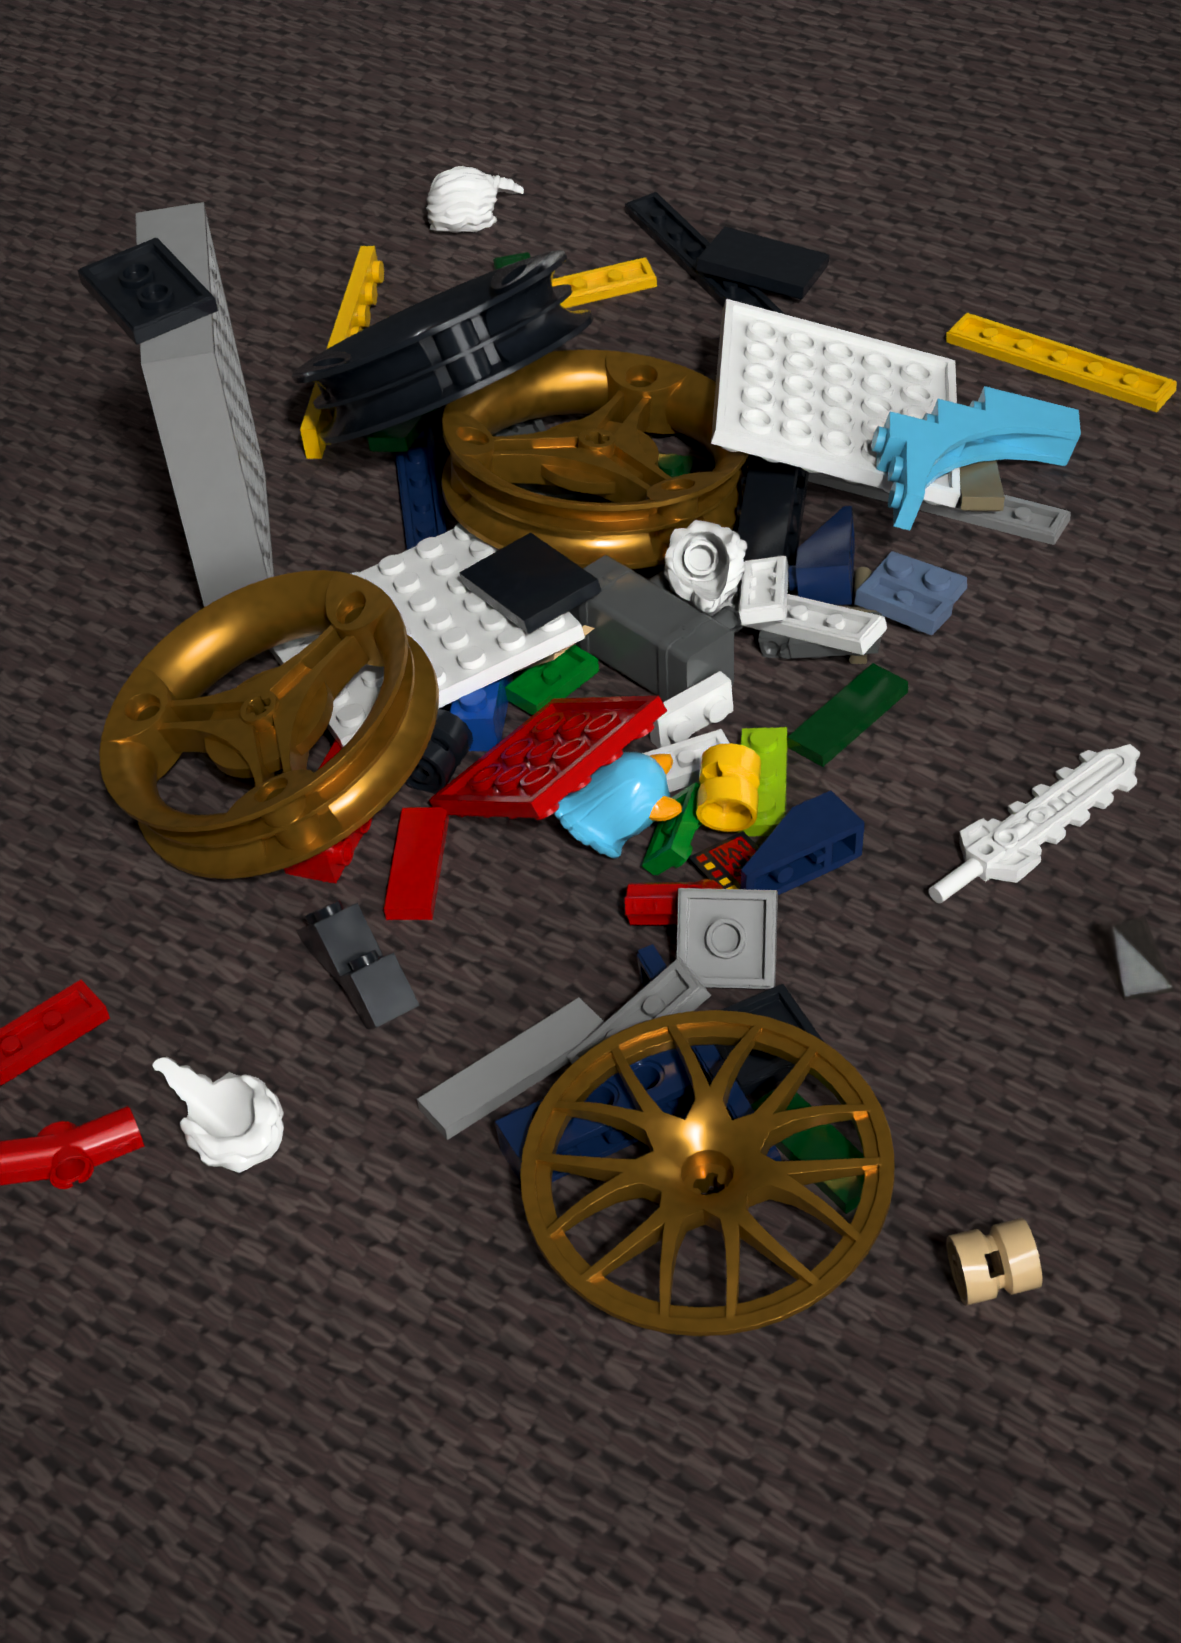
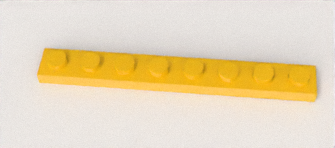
M360 246L327 349L370 325V306L376 305L377 284L384 281V265L382 261L377 259L375 246ZM317 383L314 385L300 427L306 459H322L326 445L332 444L323 443L319 436L322 429L331 423L333 417L328 408L316 409L313 404L314 400L321 394Z

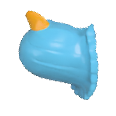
M624 752L618 760L609 765L601 766L590 775L592 780L587 786L576 792L569 793L559 801L560 806L554 814L560 820L563 828L567 829L568 833L577 841H581L585 846L590 845L600 854L616 859L621 856L622 847L628 839L641 833L654 821H667L682 812L681 804L675 799L670 798L666 774L672 768L673 759L670 754L648 756L639 752Z

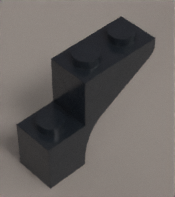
M338 900L305 916L308 925L296 930L301 941L309 952L344 988L366 1029L377 1028L420 1006L394 952L382 954L358 903L343 907L341 901Z

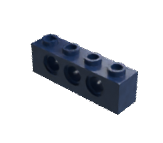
M677 1049L651 1055L629 1065L648 1095L664 1113L686 1119L695 1102L687 1071ZM619 1072L607 1079L584 1101L637 1110ZM543 1099L527 1107L516 1109L507 1116L495 1121L500 1150L520 1182L524 1144L530 1124ZM572 1117L562 1135L556 1154L604 1158L639 1140L622 1130L603 1123ZM553 1170L552 1182L570 1173Z

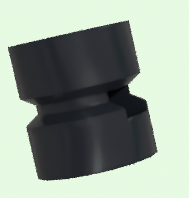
M438 709L436 724L427 748L414 771L405 782L408 787L436 794L448 784L457 766L461 764L473 744L472 732L467 724L449 711Z

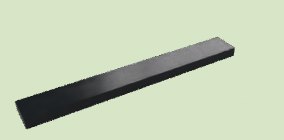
M657 192L625 204L626 214L722 307H724L726 299L785 314L756 287L698 272L696 270L697 258L708 247L710 242Z

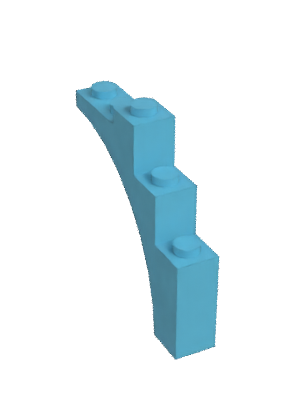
M984 386L979 400H973L970 406L937 399L932 413H925L923 419L890 411L884 427L877 426L874 432L871 451L877 452V470L888 472V481L893 482L888 498V507L893 508V527L911 530L924 499L925 489L937 478L955 468L982 461L1004 459L1038 461L1066 466L1081 435L1079 410Z

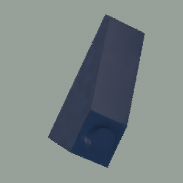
M843 506L798 547L796 565H789L788 573L790 591H798L799 597L833 605L852 604L855 558L852 506Z
M831 790L792 807L741 869L740 889L777 890L778 895L849 863L862 855L865 822Z

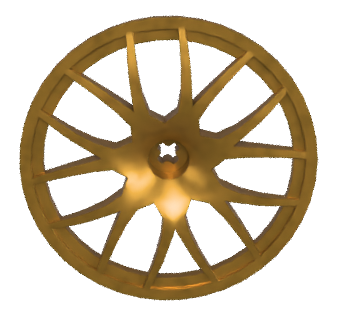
M723 1010L688 1011L648 1020L610 1036L575 1061L553 1084L537 1109L524 1144L520 1172L522 1201L529 1228L539 1250L557 1275L591 1305L622 1321L662 1333L687 1336L729 1335L756 1330L783 1321L808 1309L833 1292L855 1271L879 1236L890 1208L894 1187V1150L890 1128L873 1090L857 1069L831 1046L798 1027L766 1016ZM712 1044L735 1046L709 1086L690 1046ZM677 1049L687 1071L695 1102L686 1119L664 1113L648 1095L629 1065L648 1056ZM752 1049L781 1057L795 1064L786 1078L754 1113L731 1120L726 1109L730 1090L740 1068ZM619 1072L637 1110L584 1101L607 1079ZM808 1073L817 1078L841 1103V1105H821L785 1111ZM572 1117L603 1123L622 1130L648 1145L650 1153L637 1159L556 1154L562 1135ZM851 1120L856 1128L864 1158L775 1161L768 1157L767 1154L770 1147L795 1133L819 1125ZM553 1170L606 1182L583 1197L561 1217H557L552 1195ZM864 1175L861 1200L851 1224L824 1200L803 1186L838 1178ZM710 1186L718 1187L719 1193H713L710 1195L701 1194L707 1193ZM645 1198L660 1204V1207L645 1222L592 1267L575 1250L565 1235V1232L576 1224L616 1203ZM769 1199L789 1204L816 1217L843 1238L823 1261L813 1270L809 1271L755 1220L748 1210L749 1207ZM703 1225L721 1232L726 1249V1306L688 1307L671 1305L673 1274L677 1254L686 1233ZM740 1238L785 1270L797 1281L770 1295L738 1303ZM662 1240L660 1302L631 1293L605 1278L609 1273Z

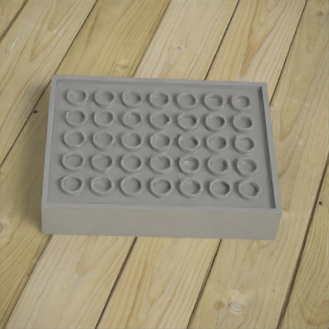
M204 202L135 214L137 245L153 238H158L215 297L218 311L140 343L141 366L203 605L206 607L233 591L274 577L265 468Z

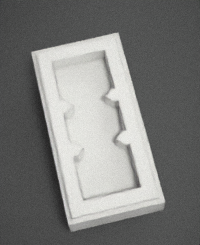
M777 556L745 561L739 608L742 625L786 620L789 577L787 557Z

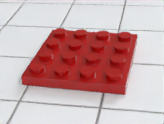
M659 695L554 698L432 796L429 801L433 807H442L447 810L448 815H458V817L482 816L483 818L508 817L509 819L522 817L534 818L535 820L544 819L558 810L560 806L558 802L565 796L587 786L592 780L590 775L601 766L609 765L618 760L624 753L622 749L632 740L649 734L655 727L654 722L665 714L667 709Z

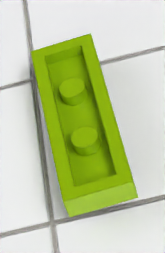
M787 727L742 728L741 745L754 750L760 756L761 774L760 785L757 789L759 795L757 819L752 826L738 831V833L744 831L749 837L769 836L786 816Z

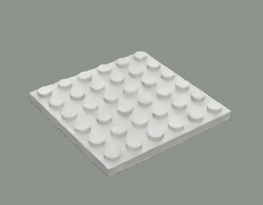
M730 299L725 301L721 316L711 444L718 445L730 452L740 451L752 454L768 462L790 464L801 467L810 473H824L842 478L848 483H862L881 488L885 492L890 493L893 482L888 481V472L877 470V452L871 451L872 439L877 426L884 427L890 411L923 419L925 413H932L937 399L957 403L955 360ZM955 468L930 484L925 489L923 501L931 505H945L955 508L961 495L960 468Z
M460 523L454 529L439 536L423 539L417 546L398 555H389L383 558L379 564L366 570L350 573L374 583L394 602L403 618L407 635L412 637L422 647L433 665L439 687V708L585 639L581 624L569 611L528 634L462 584L459 572L499 549L477 538ZM320 635L295 639L269 650L279 664L282 665L301 652ZM364 665L334 699L333 712L327 729L341 748L354 736L370 713L383 683L384 666Z

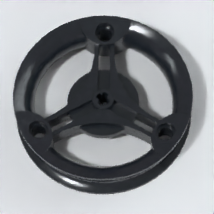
M557 250L536 255L443 291L344 339L296 369L292 374L294 382L297 384L317 383L321 394L314 400L313 404L316 409L328 408L333 417L331 423L324 427L319 434L322 442L326 444L338 443L362 437L437 409L529 365L580 334L594 320L591 311L567 310L560 303L573 292L571 285L563 284L552 287L554 272L568 259L565 251Z

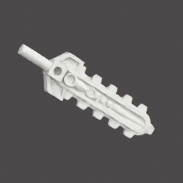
M1131 744L1114 749H1105L1098 753L1087 750L1079 754V760L1082 764L1073 770L1063 767L1056 771V777L1059 781L1050 787L1040 784L1032 788V794L1035 798L1025 804L1016 801L1009 805L1008 812L1011 815L1005 820L999 821L993 818L986 821L982 818L961 830L959 844L965 862L929 888L930 897L936 903L941 904L976 877H980L984 881L995 879L1019 882L1041 862L1040 855L1042 849L1039 845L1043 842L1058 844L1066 836L1065 826L1072 824L1081 827L1090 819L1088 809L1093 806L1105 809L1113 802L1114 796L1112 792L1119 789L1128 792L1137 784V778L1134 774L1140 751Z

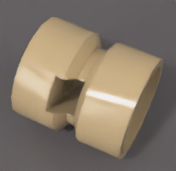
M1023 1218L995 1224L991 1227L989 1235H984L979 1229H974L947 1237L946 1246L951 1273L961 1301L965 1306L995 1299L999 1289L1002 1288L1010 1295L1038 1289L1042 1286V1269L1038 1250L1032 1232ZM990 1253L995 1272L989 1273L985 1254Z

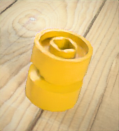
M728 743L711 746L703 752L700 761V787L698 789L696 805L697 819L703 825L713 830L737 832L747 829L755 823L758 813L759 795L757 789L760 785L761 760L754 750L743 745Z

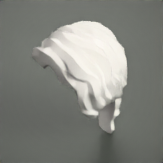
M458 166L441 172L434 178L426 200L428 203L426 207L428 211L427 218L431 224L429 230L435 233H459L461 231L478 232L484 228H489L497 222L496 217L492 213L494 204L497 201V192L523 194L524 188L514 183L512 179L501 178L499 175L485 174L473 167Z
M694 520L687 528L674 529L671 534L669 548L664 557V575L670 583L671 590L682 601L690 603L696 609L706 613L715 611L725 600L732 597L738 591L737 585L745 571L743 558L747 549L746 541L740 539L739 534L732 531L729 527H721L718 524L707 521Z
M169 1057L157 1058L154 1061L153 1068L162 1072L166 1077L168 1085L176 1091L181 1100L186 1101L188 1115L180 1121V1127L185 1134L188 1147L198 1152L201 1161L207 1166H222L240 1173L271 1158L278 1150L284 1130L281 1120L284 1112L279 1098L259 1078L245 1074L240 1076L228 1072L220 1079L212 1082L206 1075L196 1074L188 1065L179 1066L176 1061Z

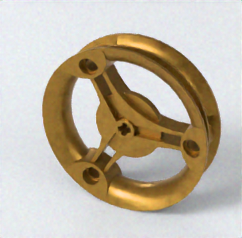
M609 350L552 351L506 377L446 405L443 413L442 428L443 437L450 455L443 468L442 494L451 514L465 529L499 550L531 532L581 568H585L607 555L630 569H639L665 564L664 557L669 548L672 532L674 529L687 528L694 520L715 523L721 527H729L731 530L737 525V505L743 502L741 479L745 477L741 467L749 454L740 451L730 452L718 445L711 444L716 382L703 374L670 361L635 353ZM563 414H590L583 419L565 422L546 431L513 436H492L504 428L530 419ZM644 432L684 434L712 455L715 461V468L712 472H697L676 477L667 475L658 467L659 452L657 445ZM511 483L559 486L571 491L597 495L615 503L559 499L533 493Z
M329 570L300 571L270 577L233 591L199 610L172 630L144 657L122 686L106 718L99 750L102 778L109 794L119 807L129 816L138 820L144 838L155 853L166 863L178 870L195 876L216 879L246 878L281 870L307 860L348 837L369 821L400 790L422 758L436 724L439 708L437 676L431 661L422 647L412 637L407 635L401 613L392 599L380 587L369 580L357 575ZM320 635L301 652L279 667L258 673L234 689L200 697L232 669L263 651L295 639ZM364 665L384 666V679L379 695L361 727L349 742L316 772L306 770L309 750L326 730L333 712V701L338 693ZM183 752L208 753L215 765L227 775L238 778L254 777L256 787L238 799L226 813L192 815L166 805L159 796L157 781L169 771ZM283 768L284 773L274 776V772Z

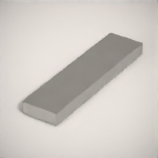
M578 997L417 1098L419 1110L448 1140L568 1064L570 1061L567 1055L600 1027L604 1021Z

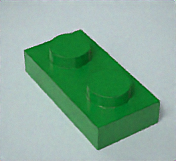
M573 645L555 660L529 668L505 687L507 700L529 714L534 715L554 698H566L599 672L598 658Z
M697 782L671 797L681 804L682 812L670 820L658 822L641 865L652 875H659L671 867H680L692 853L693 846L690 845L695 831L702 824L696 815L697 794L700 784Z

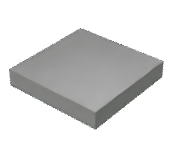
M678 888L677 958L680 957L689 966L704 987L771 989L776 987L778 891Z

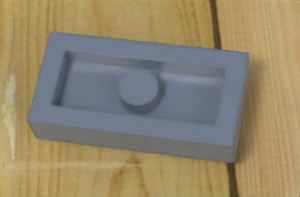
M891 551L876 568L880 572L954 601V603L967 589V577Z
M876 570L857 589L854 604L865 609L876 610L882 616L905 624L914 631L924 632L932 636L951 616L954 601Z

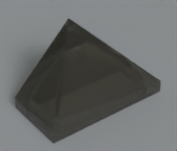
M1145 915L1096 924V929L1124 1001L1173 992L1174 987Z

